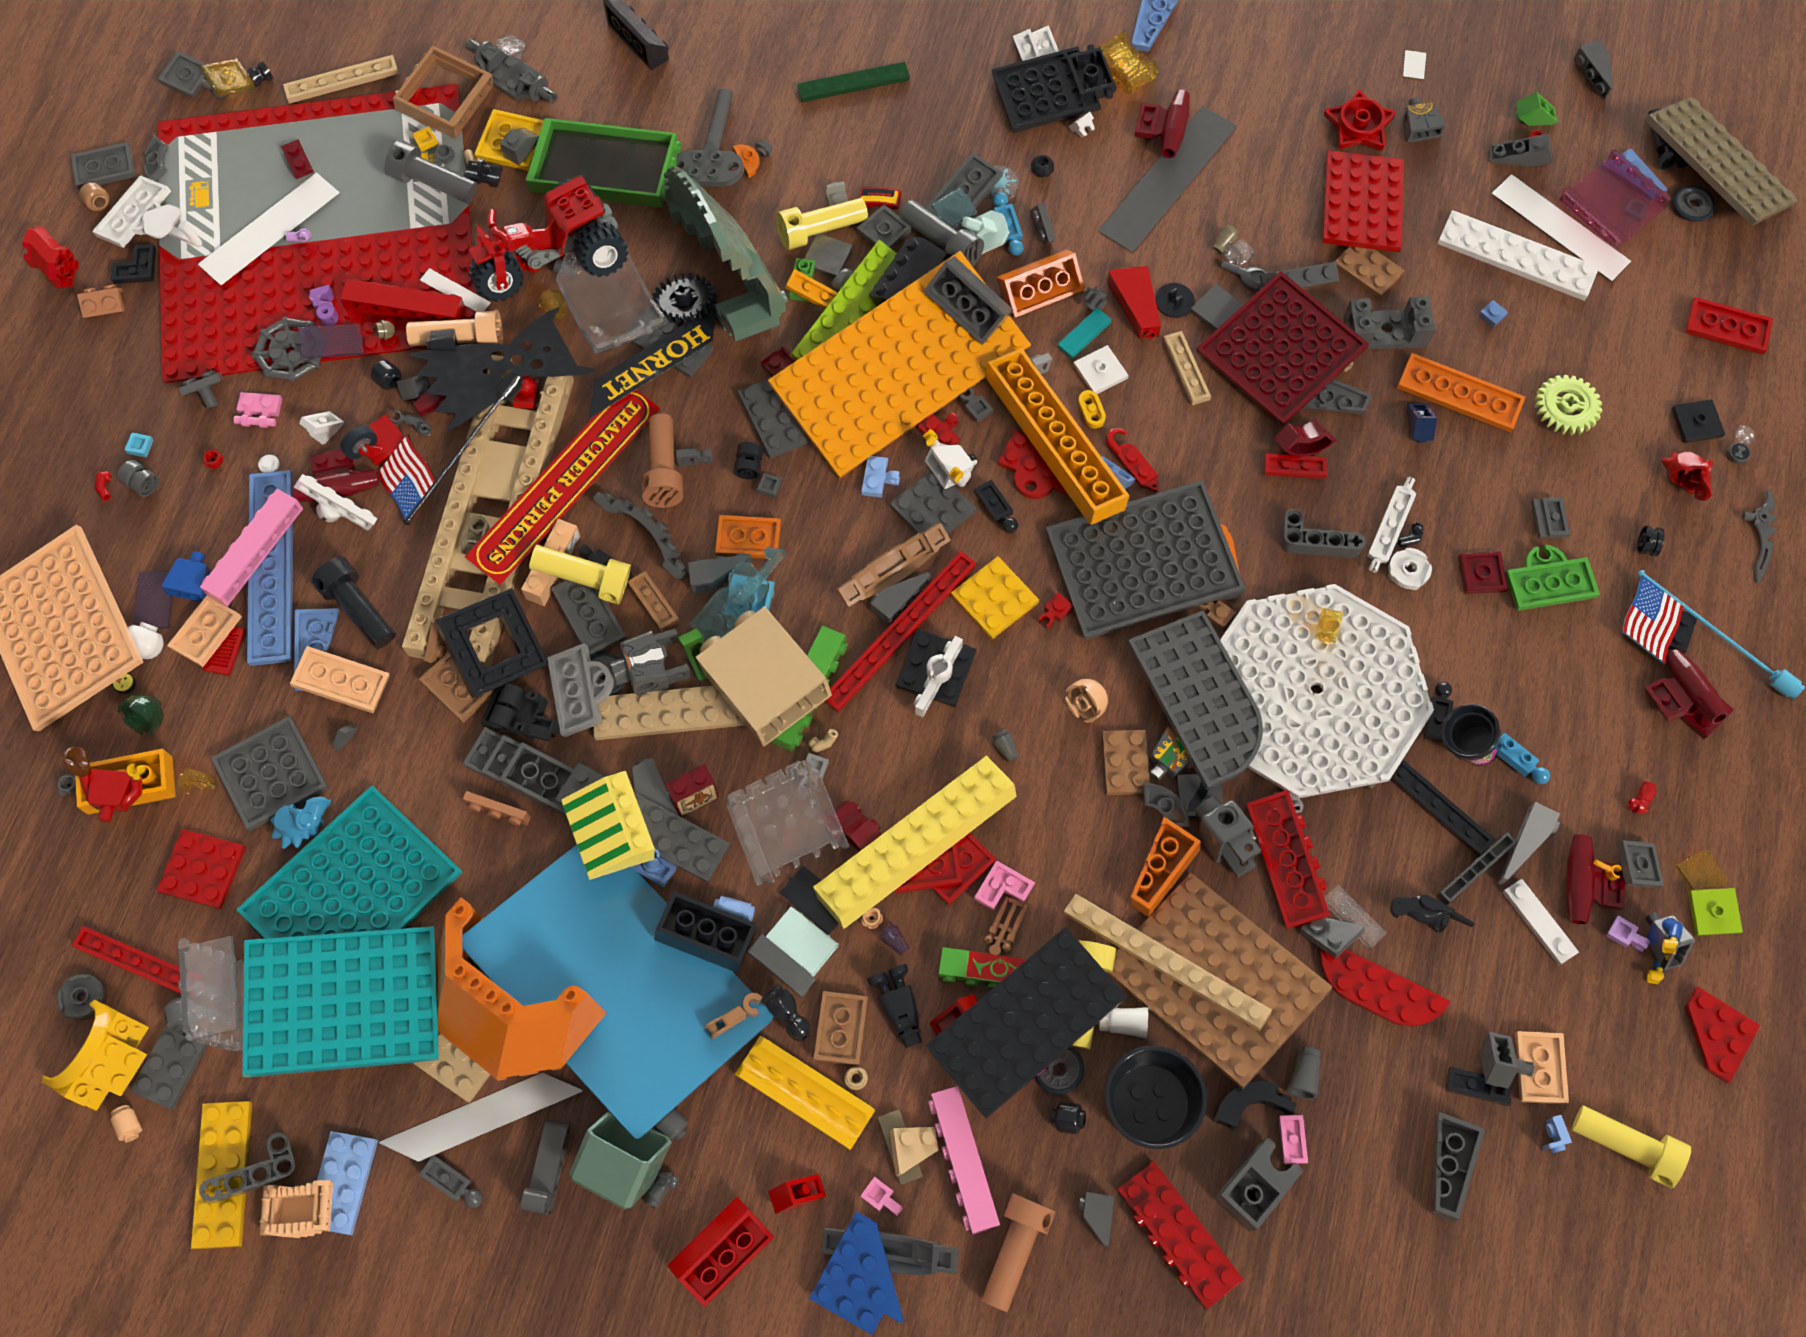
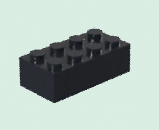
M673 891L656 928L654 940L738 973L755 934L757 924Z

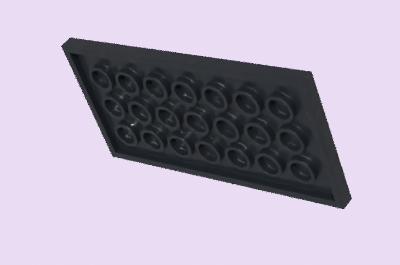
M1065 927L925 1046L983 1117L987 1119L1120 1005L1127 996L1070 930Z

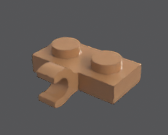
M434 621L431 623L424 660L430 663L441 658L445 653L444 641Z

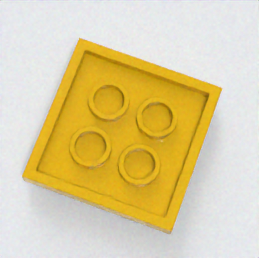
M493 109L475 151V158H484L487 162L529 171L536 146L519 166L504 158L499 143L512 129L526 128L540 135L544 120Z
M999 556L951 592V597L991 640L1039 603V599Z

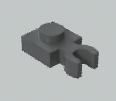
M968 388L969 396H964L963 393L959 395L960 401L966 403L965 410L976 423L993 413V408L982 395L974 396L973 388Z
M683 448L676 450L679 467L699 465V462H713L711 449L697 451V449Z

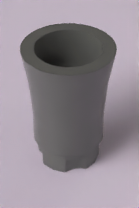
M1309 1046L1299 1047L1291 1079L1286 1090L1288 1094L1307 1100L1319 1098L1320 1050Z

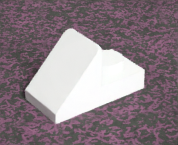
M328 411L301 417L299 424L306 428L311 437L321 444H325L343 426L344 421Z

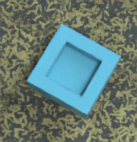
M131 433L125 451L127 454L147 458L154 440L151 436Z

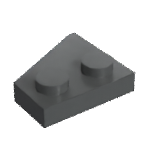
M1045 202L1036 205L1029 211L1038 230L1040 240L1043 241L1044 245L1051 244L1056 241V237Z
M1327 917L1306 923L1300 928V934L1335 959L1364 932V927Z

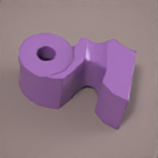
M326 285L310 290L309 299L313 307H315L316 314L321 323L326 327L335 325L338 321V313L332 304L334 293L331 287Z

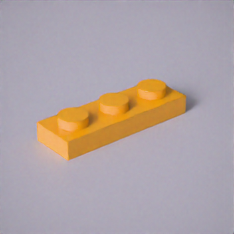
M796 269L793 270L785 286L787 290L824 310L838 293Z

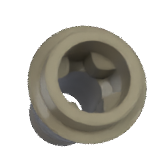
M1231 225L1222 227L1212 248L1213 251L1222 255L1237 240V235L1239 234L1237 229Z

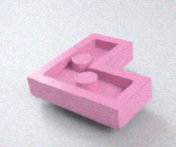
M996 861L975 895L974 900L994 910L1005 892L1024 903L1035 882Z

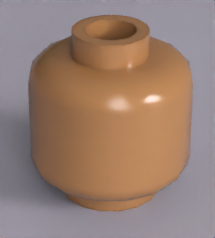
M89 182L84 184L79 191L81 202L92 211H101L109 204L110 197L108 192L97 183Z

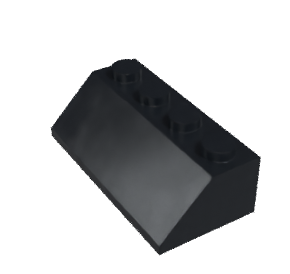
M603 0L607 24L651 71L669 60V48L666 42L658 38L656 32L646 25L642 17L639 18L631 6H628L623 0Z
M909 237L898 254L895 255L889 267L884 271L880 280L875 284L869 297L876 306H879L947 259L948 254L924 238Z

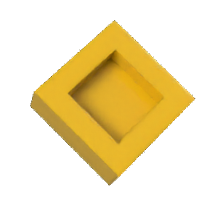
M429 126L412 133L421 152L438 145V141Z

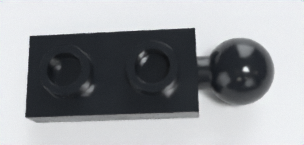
M992 479L975 488V495L995 524L1003 521L1002 528L1006 533L1016 532L1018 521L1013 517H1009L1013 515V509Z
M1447 682L1438 683L1435 687V694L1438 697L1432 696L1430 699L1434 711L1427 720L1424 738L1443 742L1441 728L1444 719L1452 711L1454 703L1453 700L1447 699L1452 694V686Z

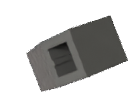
M1598 39L1581 46L1574 60L1577 66L1584 72L1586 78L1596 88V91L1606 100L1613 89L1609 52Z
M1549 134L1490 145V162L1532 167L1553 163V146Z
M740 553L732 557L718 556L710 560L696 559L693 562H688L692 592L714 591L731 580L733 574L739 575L752 566L751 554Z

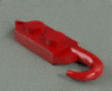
M1113 428L1108 431L1106 442L1117 456L1118 461L1131 476L1136 478L1135 482L1140 488L1144 487L1157 493L1158 474L1135 445L1127 443L1118 446L1113 439V435L1116 433H1121L1125 436L1128 433L1121 428Z

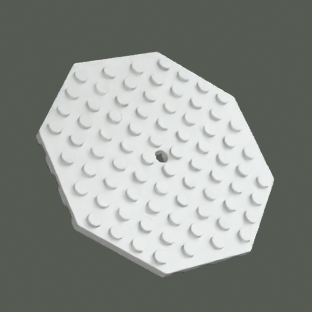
M1336 584L1327 585L1319 589L1300 590L1297 593L1269 596L1261 600H1248L1220 640L1257 704L1262 717L1263 735L1261 745L1248 768L1281 789L1289 790L1290 794L1297 798L1388 782L1434 711L1428 696L1426 681L1419 666L1420 661L1411 639L1409 626ZM1319 685L1322 688V692L1320 694H1313L1311 686Z

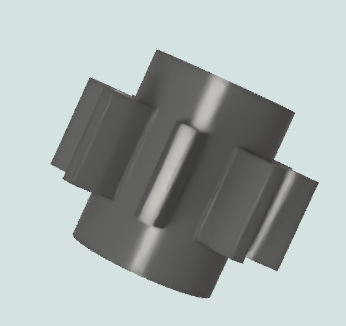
M1095 286L1094 289L1088 287L1083 293L1086 298L1083 302L1092 310L1096 308L1103 309L1107 304L1105 298L1107 293L1098 286Z

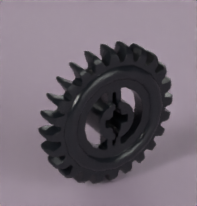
M682 273L681 280H678L676 275H674V282L666 278L667 286L660 282L661 288L656 287V292L652 294L653 310L657 316L663 320L668 319V322L671 323L675 321L677 324L681 321L687 323L688 320L693 322L695 318H702L701 315H706L708 313L707 310L713 308L712 305L715 304L716 298L715 288L711 285L710 280L706 281L704 276L700 279L698 274L693 279L691 273H689L688 279H685Z

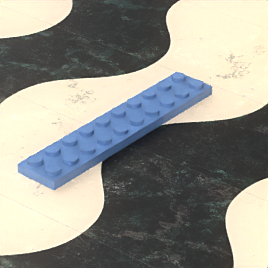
M291 470L249 474V523L253 520L255 513L264 506L267 498L276 489L293 497V473ZM293 523L248 580L247 663L249 666L293 662Z

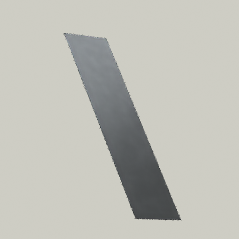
M1202 106L1187 124L1184 139L1174 158H1165L1161 155L1098 231L1131 252H1134L1236 129L1237 125Z

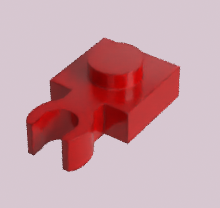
M1058 592L1044 606V610L1047 613L1039 617L1038 623L1040 624L1044 619L1048 620L1049 623L1045 629H1049L1054 619L1059 622L1064 619L1073 609V604Z

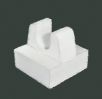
M1088 112L1068 127L1072 133L1076 132L1082 138L1087 135L1085 128L1089 132L1095 129L1092 123L1094 117L1091 112Z

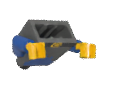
M1654 912L1646 917V921L1651 926L1646 938L1650 940L1649 946L1656 957L1653 967L1656 971H1648L1647 982L1657 985L1664 978L1663 972L1665 970L1684 965L1695 943V939L1676 917L1668 916L1661 918L1657 912Z

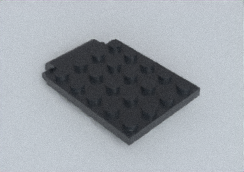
M1089 44L1087 50L1080 52L1077 46L992 69V76L1013 133L1101 110L1099 99L1104 97L1111 99L1117 89L1101 47L1095 48L1094 44Z

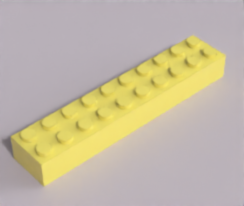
M986 755L816 884L813 889L818 900L841 927L845 929L1017 797L1014 783Z

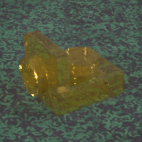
M186 767L184 772L178 777L177 788L188 794L192 785L200 789H204L205 786L214 789L217 781L208 774Z

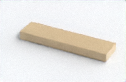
M1180 331L1163 336V342L1191 405L1209 401L1211 395L1183 332Z

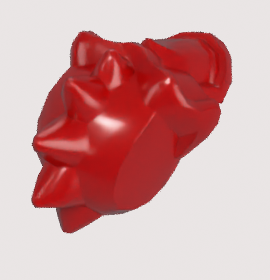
M1672 452L1670 458L1661 460L1667 469L1669 479L1674 484L1683 487L1701 501H1706L1712 496V489L1710 487L1712 477L1710 475L1713 461L1704 460V458L1691 452Z

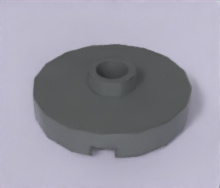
M77 974L68 978L57 994L59 1010L67 1017L75 1020H84L94 1016L95 1010L89 1004L93 1000L104 1003L106 994L104 985L98 978L89 974ZM85 994V999L80 1001V997Z

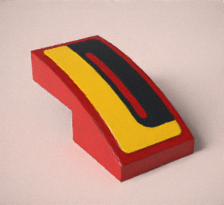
M862 187L859 198L864 200L866 207H881L884 204L890 210L899 209L902 192L901 190L885 187Z

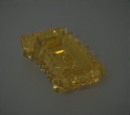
M1124 30L1098 47H1101L1112 77L1115 78V83L1120 82L1119 88L1124 86V92L1131 94L1159 76V71L1154 59L1147 61L1148 56L1144 57V53L1140 54V50L1135 51L1136 46L1132 47L1133 42L1130 43V38L1127 39V32Z

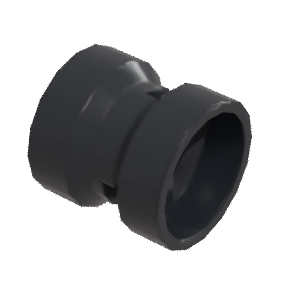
M263 61L258 63L257 67H250L246 70L256 87L260 86L265 80L273 79L271 72Z

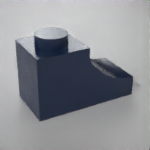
M1408 403L1409 434L1413 441L1419 443L1434 441L1437 417L1429 404Z

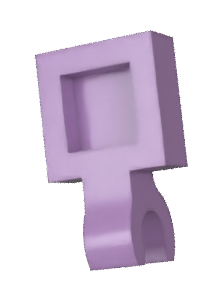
M1620 916L1614 919L1606 934L1608 938L1625 948L1631 944L1640 952L1647 949L1650 940L1636 933L1639 927Z

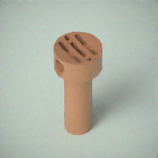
M655 414L649 419L650 471L646 472L642 477V498L650 506L668 508L682 501L683 478L679 472L674 470L673 418L668 414Z
M1012 1193L1004 1214L1005 1217L1012 1219V1222L981 1301L1008 1312L1038 1231L1048 1235L1056 1211Z

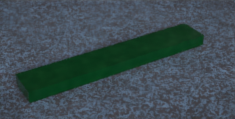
M904 61L797 83V89L802 103L909 81L910 75Z

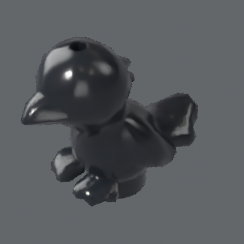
M777 985L763 995L767 1001L766 1007L775 1018L786 1024V1031L793 1040L803 1041L809 1037L811 1032L810 1024L806 1018L798 1014L796 1001L787 989L783 990L781 985Z

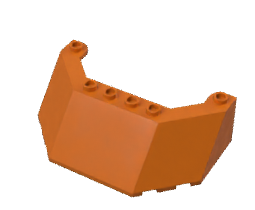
M460 897L445 915L436 962L438 1032L498 1081L517 1075L537 1074L538 1071L548 1069H561L605 1016L606 1012L588 993L575 985L564 989L556 1000L523 1006L469 964L471 958L463 951V934L480 922L483 917L467 901Z

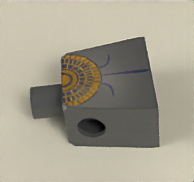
M1419 97L1410 99V106L1406 108L1403 116L1406 142L1410 143L1441 137L1446 123L1434 103H1421Z

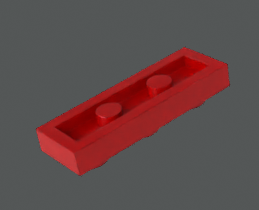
M1265 454L1264 475L1325 479L1327 476V457Z

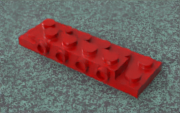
M1285 790L1246 803L1286 928L1291 929L1311 923V921L1330 917L1331 914L1324 893L1327 890V885L1323 877L1319 878L1317 869H1320V864L1316 856L1312 857L1310 849L1314 848L1309 835L1305 836L1303 828L1307 827L1303 815H1298L1290 791Z
M1155 1161L1117 1189L1134 1213L1132 1218L1139 1227L1144 1226L1149 1233L1146 1236L1154 1247L1158 1246L1164 1253L1161 1256L1169 1267L1173 1266L1179 1273L1176 1276L1179 1282L1185 1288L1187 1286L1190 1288L1205 1310L1244 1280Z

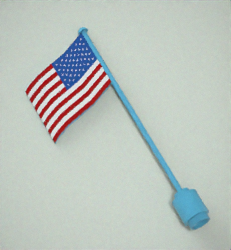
M1644 570L1638 572L1640 581L1637 593L1625 616L1622 632L1661 663L1666 664L1668 647L1679 627L1684 608L1771 675L1769 679L1772 681L1770 686L1783 696L1794 700L1804 690L1805 687L1801 684L1802 682L1786 669L1772 671L1647 576Z

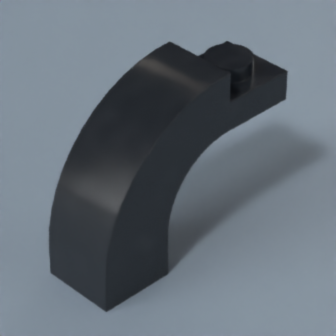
M1253 1081L1249 1082L1244 1089L1238 1086L1227 1094L1219 1103L1212 1121L1234 1130L1238 1127L1243 1111L1249 1105L1264 1104L1291 1115L1295 1111L1297 1103L1293 1102L1292 1098L1286 1094H1275L1278 1088L1277 1084Z

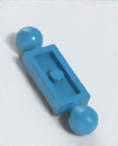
M998 192L993 196V204L996 206L994 211L1005 216L1010 232L1004 244L1009 243L1008 250L1010 254L1018 256L1024 249L1022 242H1020L1023 235L1013 204L1006 205L1008 202L1007 195L1003 192Z
M1506 733L1500 737L1502 746L1497 754L1500 758L1524 777L1530 772L1534 782L1537 784H1545L1549 781L1550 772L1546 768L1535 766L1539 759Z

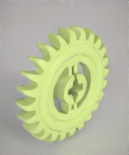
M1564 375L1562 378L1556 376L1554 379L1549 378L1538 389V395L1535 397V401L1538 402L1535 404V408H1540L1537 415L1545 414L1541 422L1547 419L1550 420L1547 428L1555 424L1554 432L1561 427L1562 435L1568 429L1571 436L1575 433L1576 429L1580 435L1583 430L1588 432L1600 419L1599 414L1602 413V408L1600 407L1602 402L1598 400L1600 395L1594 394L1596 389L1589 388L1590 383L1584 384L1582 378L1576 380V376H1572L1571 379H1569L1568 375ZM1563 392H1570L1568 394H1565L1563 397L1557 396L1558 394ZM1576 410L1582 411L1580 414L1573 415Z

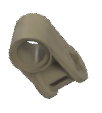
M474 515L469 519L461 543L462 554L469 553L491 529L482 515ZM483 525L481 529L475 530L477 526Z

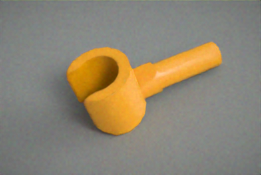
M1597 859L1594 860L1596 866L1606 871L1605 874L1609 880L1613 881L1620 878V876L1615 875L1614 871H1622L1621 866L1614 865L1611 867Z

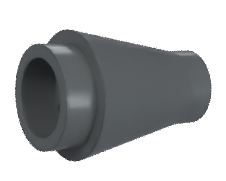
M1004 729L992 736L994 741L992 743L1006 758L1007 762H1011L1019 757L1011 732L1009 733L1007 729Z

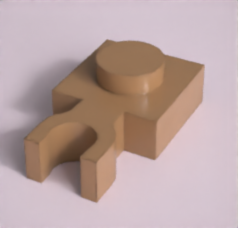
M1220 600L1216 604L1209 602L1207 605L1196 606L1199 610L1208 612L1207 617L1209 621L1221 630L1226 627L1236 614L1234 610Z

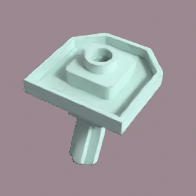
M993 210L976 218H963L962 226L984 241L982 254L1003 245L1010 233L1005 216Z

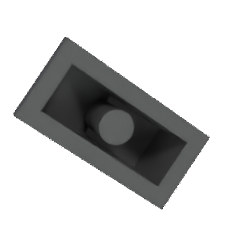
M526 128L510 130L499 143L504 158L520 166L537 145L539 135Z
M1086 1192L1084 1198L1080 1197L1078 1212H1082L1081 1219L1100 1245L1107 1247L1110 1240L1115 1197Z

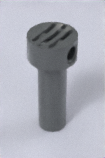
M397 140L390 148L386 157L385 174L403 183H408L413 178L468 204L472 202L476 195L477 182L422 158L420 148L406 141Z
M910 200L903 206L900 218L948 254L947 259L961 251L972 267L976 264L984 249V241L967 228L956 231L915 200Z

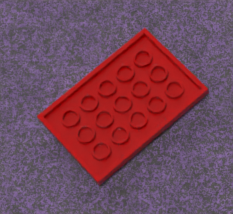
M1328 150L1326 155L1322 243L1400 253L1402 248L1404 159Z

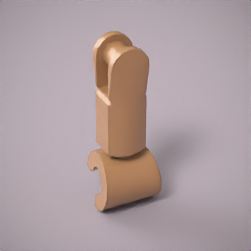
M757 993L748 994L743 1000L742 1007L738 1005L706 1024L704 1028L708 1029L712 1036L710 1038H717L745 1020L746 1016L750 1018L758 1017V1010L751 1008L749 1004L754 1003L758 1005L761 1003V995ZM721 1021L724 1028L719 1030L716 1024Z

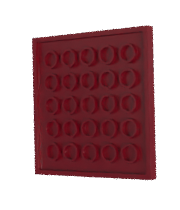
M1280 271L1196 348V352L1278 423L1284 426L1368 348L1369 343Z

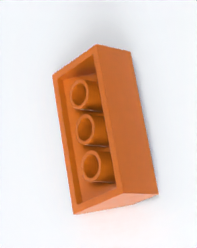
M1064 250L997 277L1001 295L1004 301L1013 309L1012 315L1014 318L1085 290L1076 253L1069 250Z

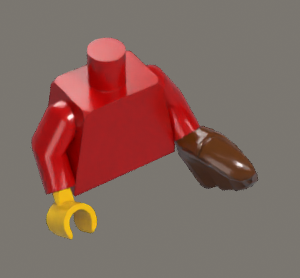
M70 747L63 753L65 768L73 775L79 776L87 802L99 810L97 820L111 822L114 811L127 812L129 807L142 795V777L140 775L145 772L143 765L138 766L137 771L135 763L127 766V772L91 769L90 771V763L83 747Z

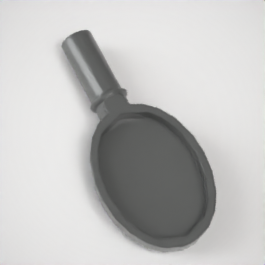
M1224 260L1221 264V268L1240 276L1244 286L1257 292L1261 289L1259 275L1268 273L1258 267L1242 268Z

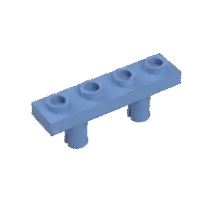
M656 849L653 860L629 867L662 887L666 886L676 871V866L660 858V853Z

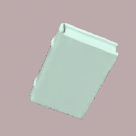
M793 907L788 909L766 936L813 977L839 946V943L831 938L830 935L822 931L807 919L803 913L798 912Z

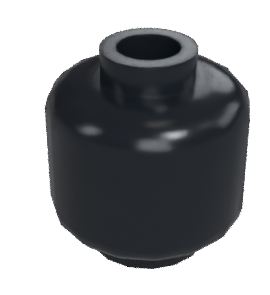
M381 360L373 365L371 379L382 389H394L398 386L396 381L401 380V371L390 361Z
M1060 1102L1057 1108L1052 1110L1051 1123L1055 1124L1056 1130L1060 1133L1078 1134L1081 1129L1085 1128L1086 1111L1082 1109L1080 1104Z

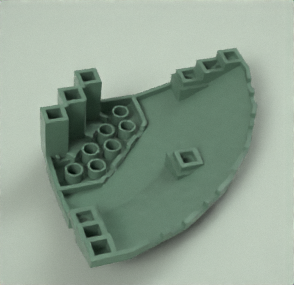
M677 166L668 168L664 173V178L666 179L664 180V194L667 210L674 224L682 222L688 237L696 234L702 249L708 248V250L716 248L722 262L728 261L732 271L738 270L747 288L748 293L715 305L716 315L723 330H727L729 336L732 335L734 340L738 341L780 325L779 317L782 316L781 313L786 312L785 303L788 302L784 290L780 291L743 229L684 170Z

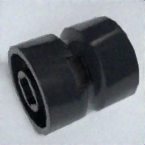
M752 442L740 443L737 446L734 474L739 478L747 480L759 478L763 448Z

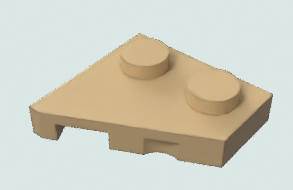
M935 1127L893 1128L890 1130L896 1176L905 1173L939 1150Z

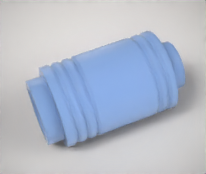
M721 896L720 900L715 899L713 905L715 908L751 922L755 912V907L751 906L752 903Z

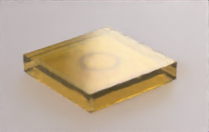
M238 59L202 66L203 74L218 96L254 89V82Z

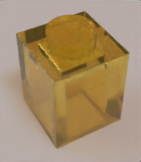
M1322 608L1314 639H1318L1326 644L1335 643L1339 634L1343 612Z

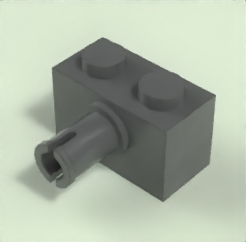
M1493 1032L1488 1033L1479 1051L1486 1084L1509 1089L1516 1073L1527 1075L1528 1077L1533 1075L1535 1069L1534 1062L1516 1059L1512 1037Z

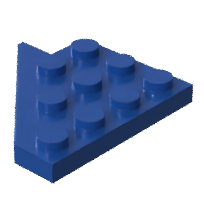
M856 1211L809 1299L873 1335L883 1314L901 1324L904 1321L878 1224Z

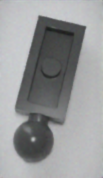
M435 1155L431 1157L419 1174L455 1202H458L463 1197L465 1205L469 1208H477L483 1201V1195L479 1190L468 1189L472 1183L470 1180Z

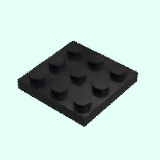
M917 629L895 687L916 695H922L926 689L924 684L928 678V660L935 655H945L943 652L947 642H952V640ZM962 644V649L952 665V675L948 681L941 684L933 699L934 701L956 707L977 649Z

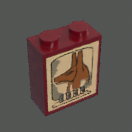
M705 764L665 783L669 796L680 817L719 798L715 782Z

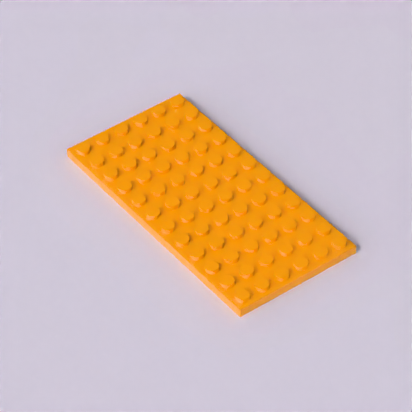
M961 251L952 256H955L983 281ZM946 261L768 380V384L839 479L865 462L868 457L875 455L920 424L925 418L952 402L961 393H965L968 388H972L985 379L987 376V363L1021 348L1025 351L1031 346L1010 316L982 345L924 292V289Z

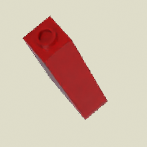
M1148 265L1109 270L1107 283L1139 339H1152L1159 336L1161 323Z

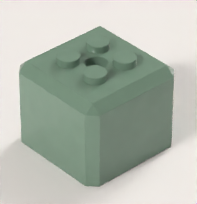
M608 1111L587 1130L570 1169V1178L572 1182L623 1210L631 1208L654 1184L672 1142L669 1137L653 1128L641 1139L635 1140Z

